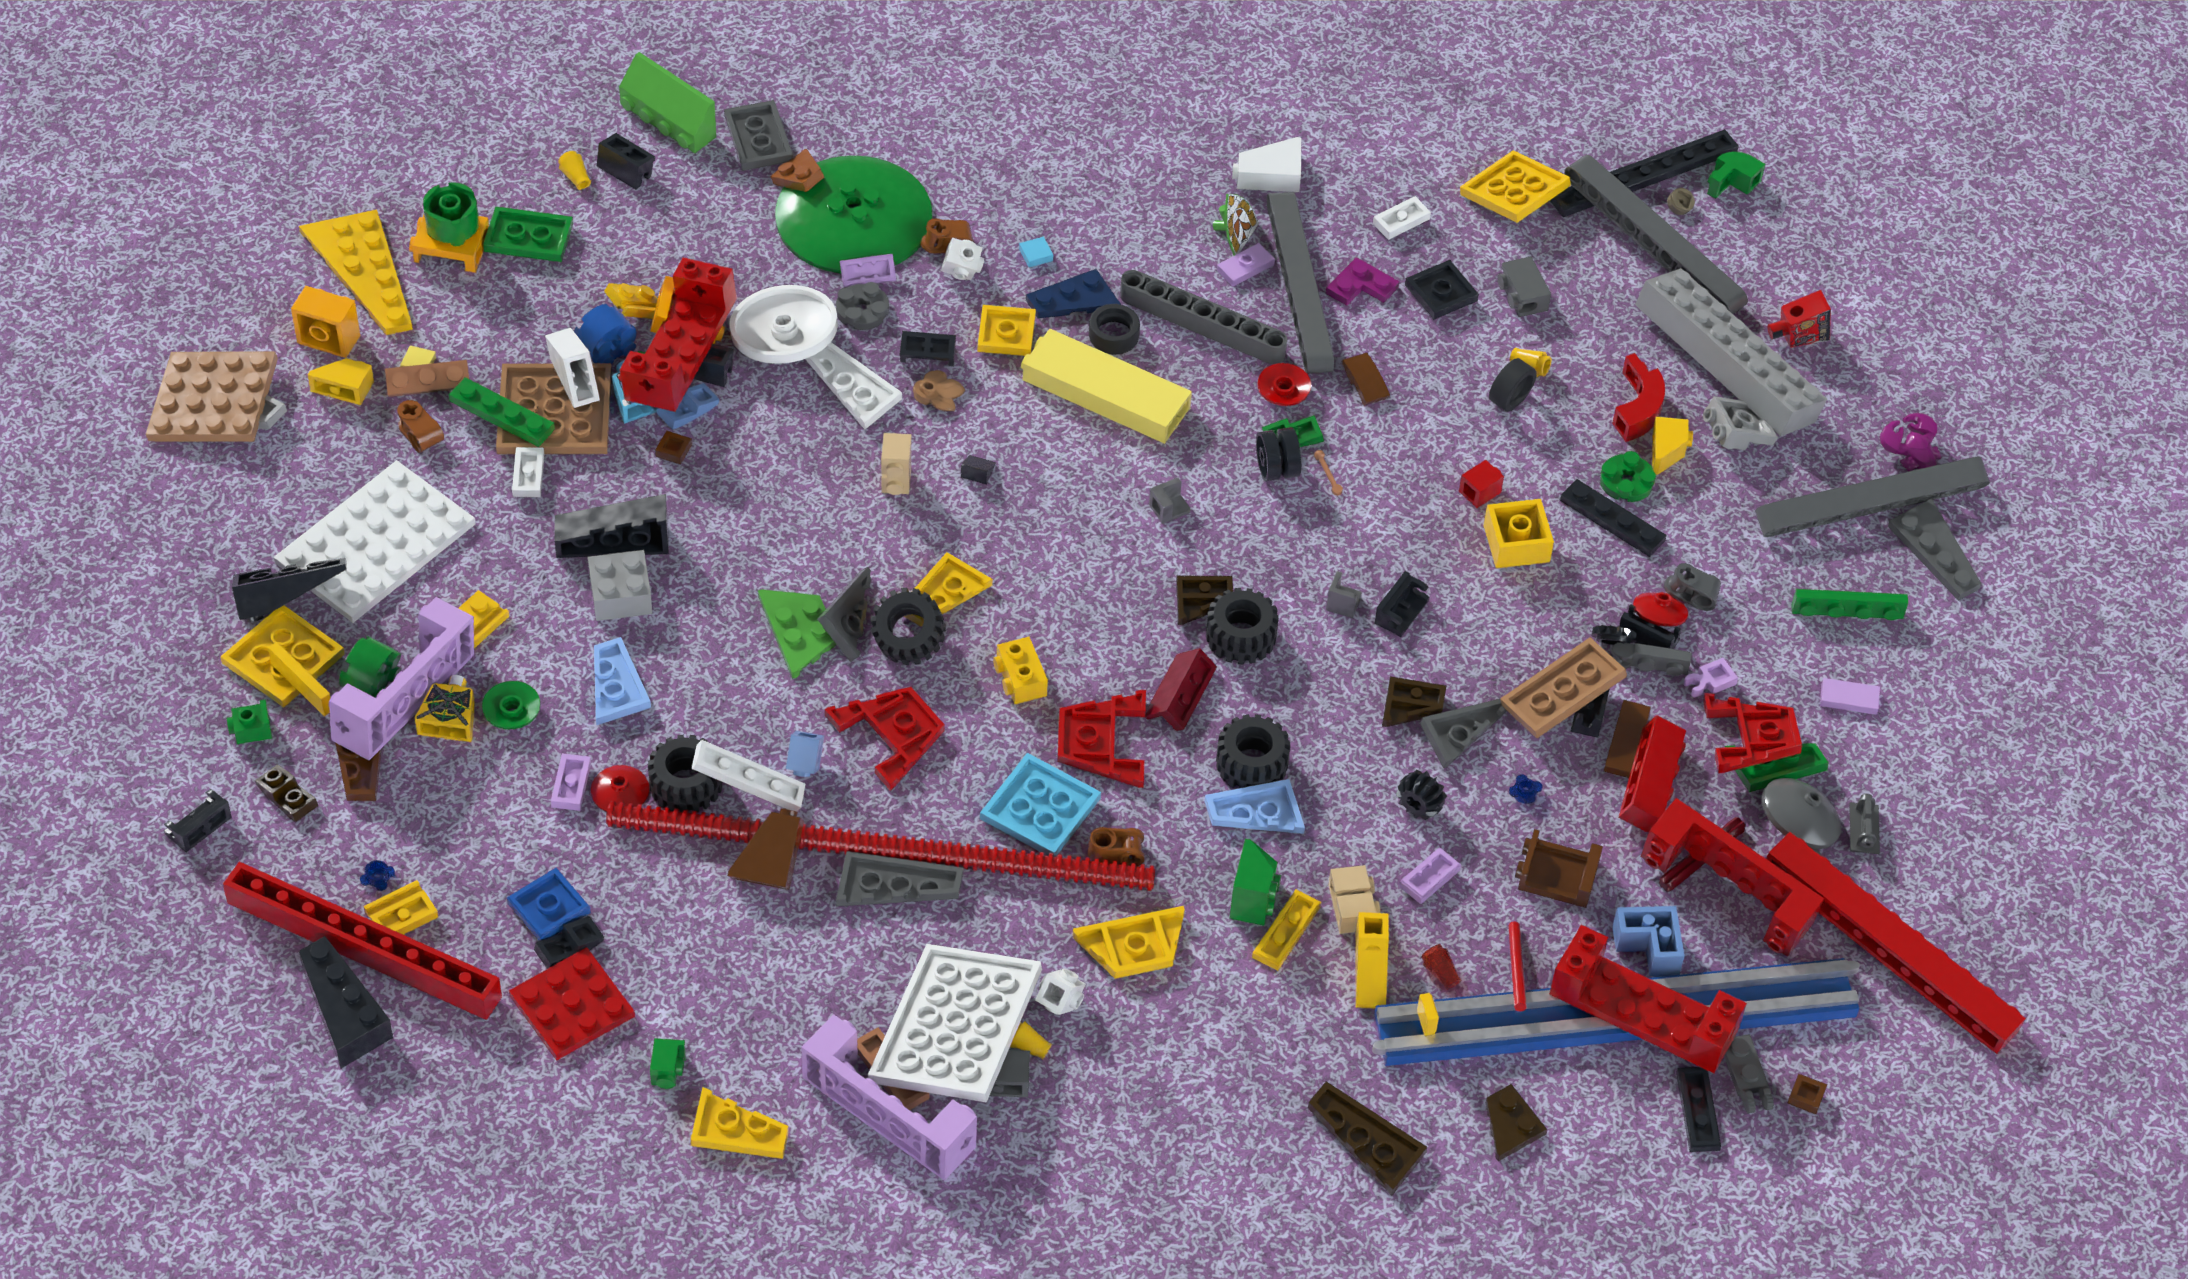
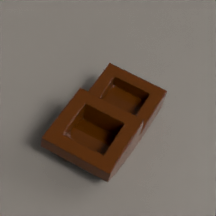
M1367 352L1341 361L1350 384H1355L1364 406L1389 398L1388 388Z

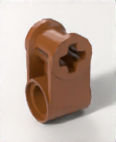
M931 219L926 225L927 234L923 236L921 246L925 251L937 254L946 253L952 238L974 242L970 225L965 220Z
M406 400L399 404L397 408L400 418L398 422L399 430L418 453L444 440V433L440 425L431 418L417 401Z
M1096 828L1090 835L1088 857L1091 861L1099 859V862L1108 860V863L1117 861L1121 865L1122 862H1127L1129 866L1132 863L1140 866L1145 861V856L1142 852L1144 833L1136 828Z

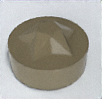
M1677 188L1668 196L1667 204L1673 213L1684 215L1694 207L1695 199L1689 190Z

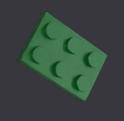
M495 206L483 243L484 252L562 262L573 227V217Z

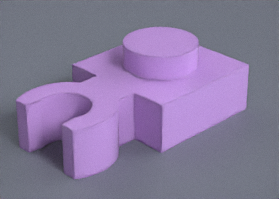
M1721 658L1700 666L1698 674L1692 673L1687 675L1683 685L1685 687L1691 684L1697 686L1692 689L1691 696L1695 698L1701 696L1705 689H1709L1712 694L1735 686L1738 677L1725 659Z

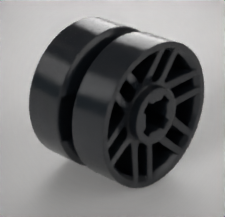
M1294 428L1278 429L1276 434L1273 430L1257 433L1256 454L1262 479L1265 482L1279 480L1281 473L1285 479L1299 477L1302 467L1301 452Z

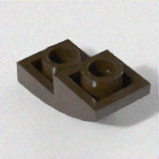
M278 764L255 780L258 788L295 823L319 806L316 798L298 785L295 776Z

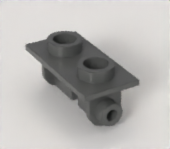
M1862 794L1857 803H1849L1851 852L1880 854L1879 805H1875V799L1872 798L1871 794Z

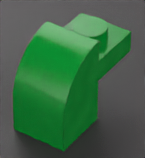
M1728 152L1720 155L1717 158L1715 170L1708 178L1709 188L1707 194L1716 199L1731 185L1748 195L1762 181L1766 164L1742 152Z

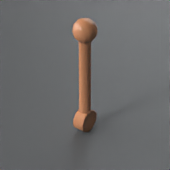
M1317 450L1314 453V458L1321 463L1332 485V493L1334 495H1341L1343 487L1336 483L1324 459V452Z

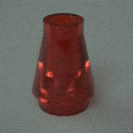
M1437 944L1422 954L1423 966L1447 990L1457 986L1462 981L1447 948Z

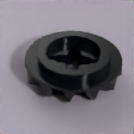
M1597 625L1593 627L1591 636L1596 638V641L1604 644L1614 645L1617 642L1630 644L1636 642L1637 633L1620 626Z

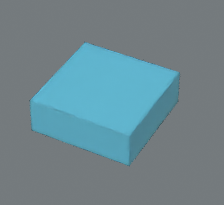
M1044 237L1019 243V250L1029 268L1053 261V253Z

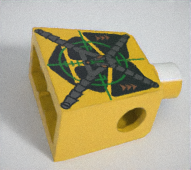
M452 675L448 685L439 683L431 685L415 716L417 735L472 742L475 700L473 690L465 687L467 681L464 677Z

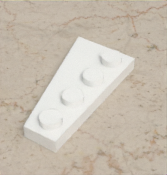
M832 342L817 354L805 359L864 430L902 400L901 391Z

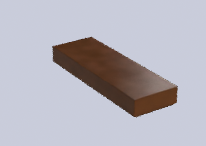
M1623 699L1603 772L1629 778L1641 732L1648 721L1651 710L1650 706Z

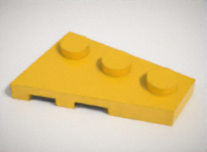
M946 552L915 588L919 589L921 594L926 592L930 595L931 599L937 603L941 614H944L991 587L993 579ZM918 615L904 616L920 627L924 624V619Z
M702 1087L691 1135V1146L783 1159L789 1130L787 1125L757 1111L750 1112L737 1106V1102L729 1098L724 1100L713 1095L711 1090Z

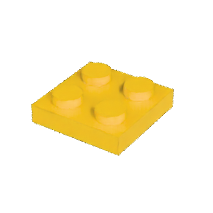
M983 305L977 352L1020 356L1030 355L1036 309Z

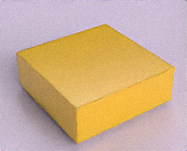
M1430 993L1420 994L1417 1013L1424 1036L1434 1035L1437 1030L1439 1016L1433 997Z

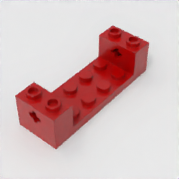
M684 257L673 274L676 299L668 312L666 321L662 322L646 353L630 351L620 368L625 400L676 412L737 300L732 268Z
M1675 798L1650 829L1640 857L1650 867L1659 869L1663 873L1668 870L1684 849L1694 859L1705 862L1713 868L1716 874L1728 878L1737 884L1742 892L1753 895L1762 901V904L1767 909L1776 911L1763 941L1767 943L1772 951L1782 953L1788 957L1813 925L1825 898Z
M1581 924L1555 968L1549 994L1715 1074L1739 1030L1747 1003L1719 990L1710 1007L1701 1004L1605 958L1604 953L1608 937Z

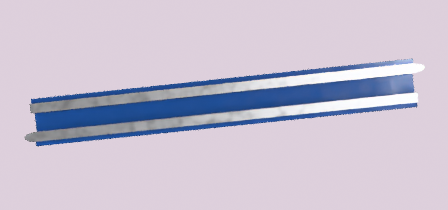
M1845 958L1649 978L1708 1007L1712 1004L1719 990L1746 1002L1747 1005L1739 1029L1855 1018L1860 1009L1857 991L1851 990L1848 980L1849 975L1858 972L1860 963L1847 961ZM1551 988L1525 990L1527 1008L1521 1012L1516 1011L1514 1008L1513 992L1436 999L1434 1003L1439 1016L1437 1030L1434 1035L1424 1036L1417 1013L1418 1001L1377 1005L1374 1015L1380 1041L1373 1044L1372 1052L1383 1055L1385 1066L1642 1039L1550 995Z

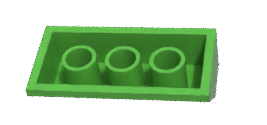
M638 52L619 86L620 104L625 110L632 111L638 115L643 122L650 123L656 127L664 136H669L677 141L682 148H687L693 153H697L716 138L715 101Z

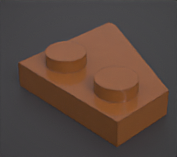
M804 149L789 162L780 165L778 170L770 177L773 184L807 192L821 181L824 175L810 152Z

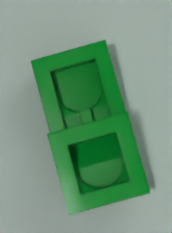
M1314 415L1289 424L1286 418L1262 427V431L1273 430L1275 434L1278 429L1293 427L1300 447L1324 442L1323 434Z

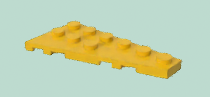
M377 209L299 226V231L303 237L308 239L313 249L317 253L319 252L329 268L344 286L350 289L355 295V299L366 308L370 317L386 335L413 330Z

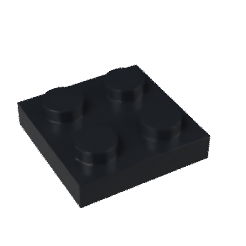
M1451 260L1407 277L1405 280L1407 289L1433 320L1478 301V292Z

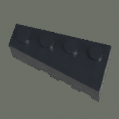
M666 494L555 515L554 542L556 558L591 557L644 550L645 555L669 554Z
M326 936L299 950L303 972L326 1028L340 1069L393 1038L389 1017Z

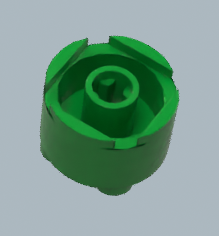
M456 182L448 183L449 186L441 188L440 185L434 186L425 194L423 199L427 234L440 242L461 246L465 243V240L476 233L479 227L478 206L474 192L468 186Z
M366 636V639L362 637L357 641L346 658L345 662L349 663L347 672L341 670L339 686L343 688L348 683L376 698L378 693L385 689L388 682H393L397 674L401 672V667L397 666L401 653L369 636Z

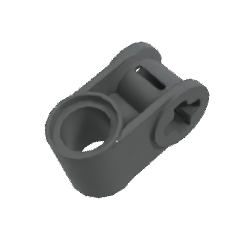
M1681 563L1674 570V575L1667 577L1664 582L1665 591L1671 597L1688 603L1696 609L1711 611L1716 606L1721 581L1714 575L1707 574L1690 564Z

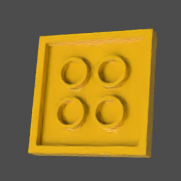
M1513 150L1460 186V194L1518 223L1570 187L1571 182L1569 176Z
M283 605L268 615L220 657L222 664L284 708L300 692L271 665L268 651L269 646L275 642L279 643L315 679L320 677L343 657L345 651L344 647Z

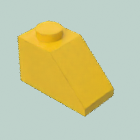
M348 358L310 370L308 373L311 392L357 405L363 403L374 383L372 365Z
M1655 418L1652 432V468L1656 475L1684 458L1687 447H1692L1693 431H1688V419Z

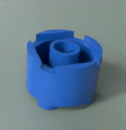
M602 304L593 308L581 319L584 323L580 329L576 326L574 333L588 349L591 360L594 363H611L612 365L614 359L622 355L627 356L630 351H634L636 348L634 343L637 335L636 328L613 304V307Z

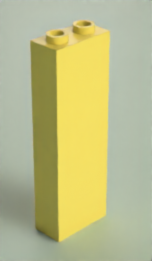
M1049 329L1044 337L1038 338L1034 350L1030 355L1027 354L1021 363L1023 381L1164 444L1191 407L1192 391L1052 329Z

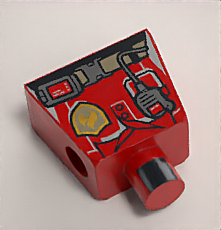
M1822 290L1789 302L1781 307V320L1767 325L1769 336L1772 340L1784 336L1791 348L1829 341L1831 308Z

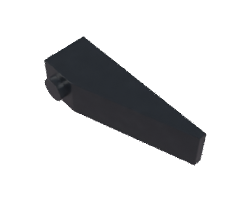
M346 558L312 562L306 566V569H301L300 566L295 564L287 565L276 573H272L271 568H264L234 574L232 591L239 620L246 619L247 622H254L263 619V615L275 611L347 570Z

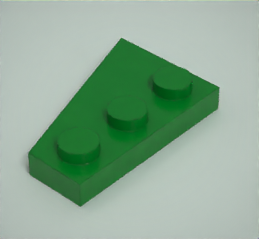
M1802 743L1800 754L1735 771L1747 790L1753 792L1766 788L1771 781L1776 779H1799L1827 771L1829 762L1816 743Z

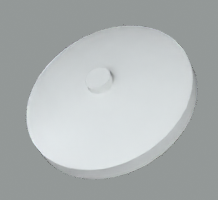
M782 285L760 290L744 299L735 308L730 318L731 338L735 347L742 354L753 360L775 364L796 362L817 354L833 340L838 328L836 308L832 301L815 289L798 285Z

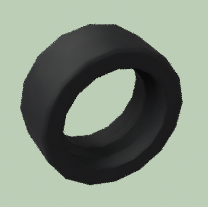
M1106 304L1097 308L1092 313L1089 321V338L1096 349L1107 354L1117 355L1131 351L1138 343L1140 321L1134 310L1125 305ZM1117 322L1127 326L1130 331L1121 336H1111L1101 332L1099 327L1106 323Z
M1520 358L1513 359L1495 378L1489 392V399L1506 412L1514 410L1530 393L1537 377V371Z

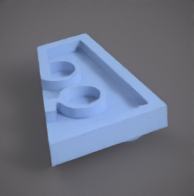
M619 637L594 645L596 726L651 708L650 699L622 638Z
M1289 779L1205 795L1204 802L1212 826L1304 834L1305 826Z

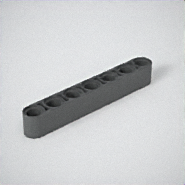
M1128 270L1122 274L1120 298L1123 302L1266 363L1277 364L1285 360L1287 336L1284 332L1140 271Z

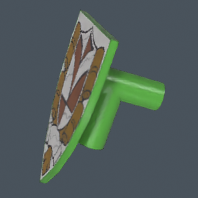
M1226 194L1225 205L1219 207L1223 220H1215L1213 222V229L1215 231H1226L1233 256L1240 253L1259 223L1252 207L1243 197L1237 194Z

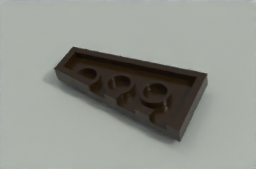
M1327 1081L1308 1102V1109L1391 1196L1427 1153L1428 1147Z

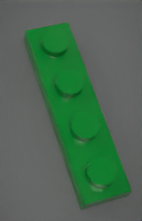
M466 377L449 393V402L537 447H540L555 430L554 422Z
M1796 589L1791 608L1792 614H1801L1803 616L1827 615L1833 618L1847 616L1860 619L1885 618L1887 620L1904 619L1908 606V594Z

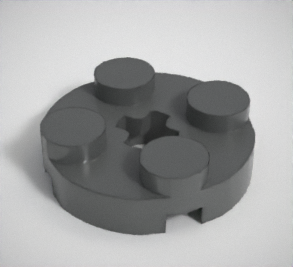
M874 282L842 288L839 290L836 300L837 317L843 324L846 325L847 323L854 326V329H873L881 325L883 319L888 316V297L879 289V285ZM860 304H866L867 309L862 310L861 307L857 306Z

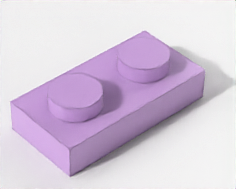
M562 753L552 793L551 808L581 811L591 767V757Z

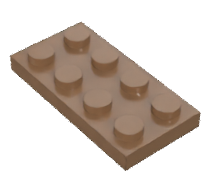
M1590 637L1500 698L1501 705L1534 737L1539 738L1626 678V669Z

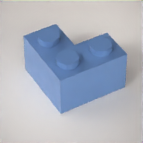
M1617 907L1612 926L1616 952L1646 951L1650 977L1680 975L1685 956L1677 907Z

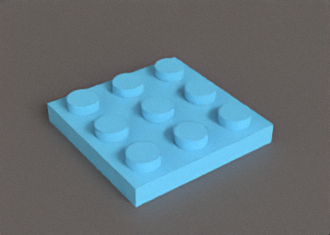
M1027 753L982 809L980 820L1039 852H1044L1047 856H1049V853H1053V856L1056 857L1099 802L1101 792Z

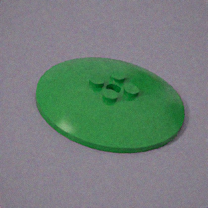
M839 156L816 162L824 175L821 181L807 192L783 187L777 199L775 207L776 227L786 247L809 265L841 274L840 261L893 254L894 266L900 264L921 247V240L927 234L926 225L932 219V206L928 193L911 173L889 161L868 156ZM851 204H857V205H859V206L854 207V208H849V207H848V206L851 205Z

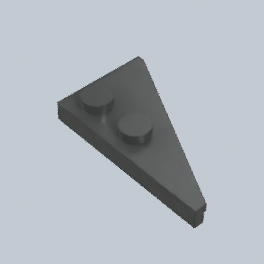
M869 567L861 570L817 619L850 662L860 656V651L856 648L858 638L863 636L864 630L863 621L866 617L868 603L864 599L865 590L870 588L871 570Z
M1496 699L1423 717L1420 725L1442 767L1446 768L1500 719L1507 710L1501 705V700Z

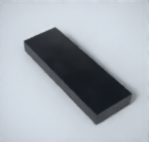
M1701 1067L1677 1068L1676 1076L1689 1152L1720 1151L1721 1142L1708 1070Z

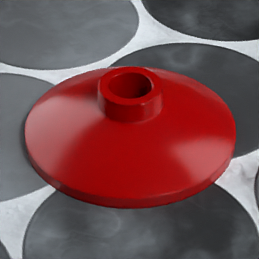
M1277 363L1266 367L1260 373L1257 387L1261 396L1268 402L1279 406H1292L1301 403L1308 397L1311 391V380L1302 368L1289 363Z
M1664 592L1642 593L1636 596L1633 601V605L1636 606L1635 613L1643 620L1655 625L1665 627L1679 626L1686 622L1688 618L1686 606L1678 599Z
M616 765L602 770L591 784V797L594 803L606 812L611 801H615L616 805L624 802L625 806L632 803L634 807H637L638 804L643 805L649 795V782L646 776L640 770L627 765ZM617 783H624L621 786L615 785Z

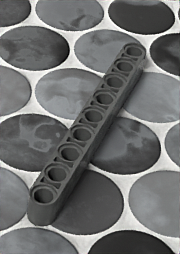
M1584 155L1566 167L1564 174L1570 177L1571 185L1669 272L1680 268L1686 271L1691 278L1705 288L1709 294L1719 303L1723 304L1732 314H1735L1747 305V295L1739 285L1592 156Z
M1295 193L1267 194V210L1305 372L1307 374L1333 372V351Z
M1977 456L1765 504L1757 508L1755 513L1763 537H1771L1926 502L1931 498L1935 500L1975 491L1989 485L1990 480L1982 457Z

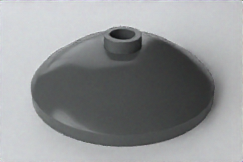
M1791 778L1773 780L1762 793L1763 809L1771 823L1783 835L1786 836L1791 832L1796 837L1803 839L1812 849H1825L1837 841L1841 834V823L1838 813L1830 800L1818 789L1806 782Z

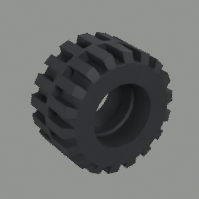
M907 587L901 588V593L898 594L895 590L891 591V597L887 599L883 596L880 599L882 605H875L873 609L875 616H871L870 622L873 626L871 631L877 645L886 657L889 656L896 663L900 660L903 665H909L910 661H914L915 665L921 664L920 659L924 657L928 661L932 658L930 653L932 651L937 653L940 650L939 642L943 643L945 639L943 632L946 631V625L937 603L926 592L921 594L920 590L913 588L912 592H909ZM913 614L924 619L922 629L914 637L902 639L893 635L894 625L903 616Z
M1235 588L1234 592L1230 590L1224 591L1223 596L1218 595L1215 597L1214 602H1211L1209 606L1206 627V640L1209 642V648L1212 651L1216 650V656L1219 658L1225 656L1226 661L1230 663L1233 660H1237L1238 664L1244 665V661H1249V664L1256 663V658L1263 660L1266 658V653L1270 654L1272 652L1273 645L1276 643L1279 621L1276 605H1272V600L1269 597L1264 598L1263 593L1259 591L1254 593L1253 589L1247 588L1246 591L1241 590V588ZM1246 623L1253 627L1248 629H1241L1234 627L1231 624Z
M1249 714L1243 715L1242 719L1236 717L1232 719L1231 724L1227 723L1219 734L1216 756L1217 771L1221 772L1220 777L1223 781L1229 779L1228 785L1232 788L1236 785L1239 788H1245L1283 780L1288 769L1291 746L1287 731H1282L1283 726L1279 723L1274 724L1272 718L1267 717L1263 719L1258 714H1255V717H1250ZM1255 749L1263 752L1265 755L1250 757L1241 751Z
M684 734L677 735V739L667 738L665 744L660 742L656 746V751L651 752L650 760L648 761L649 787L654 801L658 800V805L662 808L668 806L670 811L679 809L680 812L692 810L698 813L700 807L707 809L710 807V801L715 802L718 799V793L722 791L723 782L693 770L692 765L697 744L701 740L706 742L708 740L704 738L697 740L695 735L685 738ZM681 770H692L698 773L689 778L673 776L674 773Z

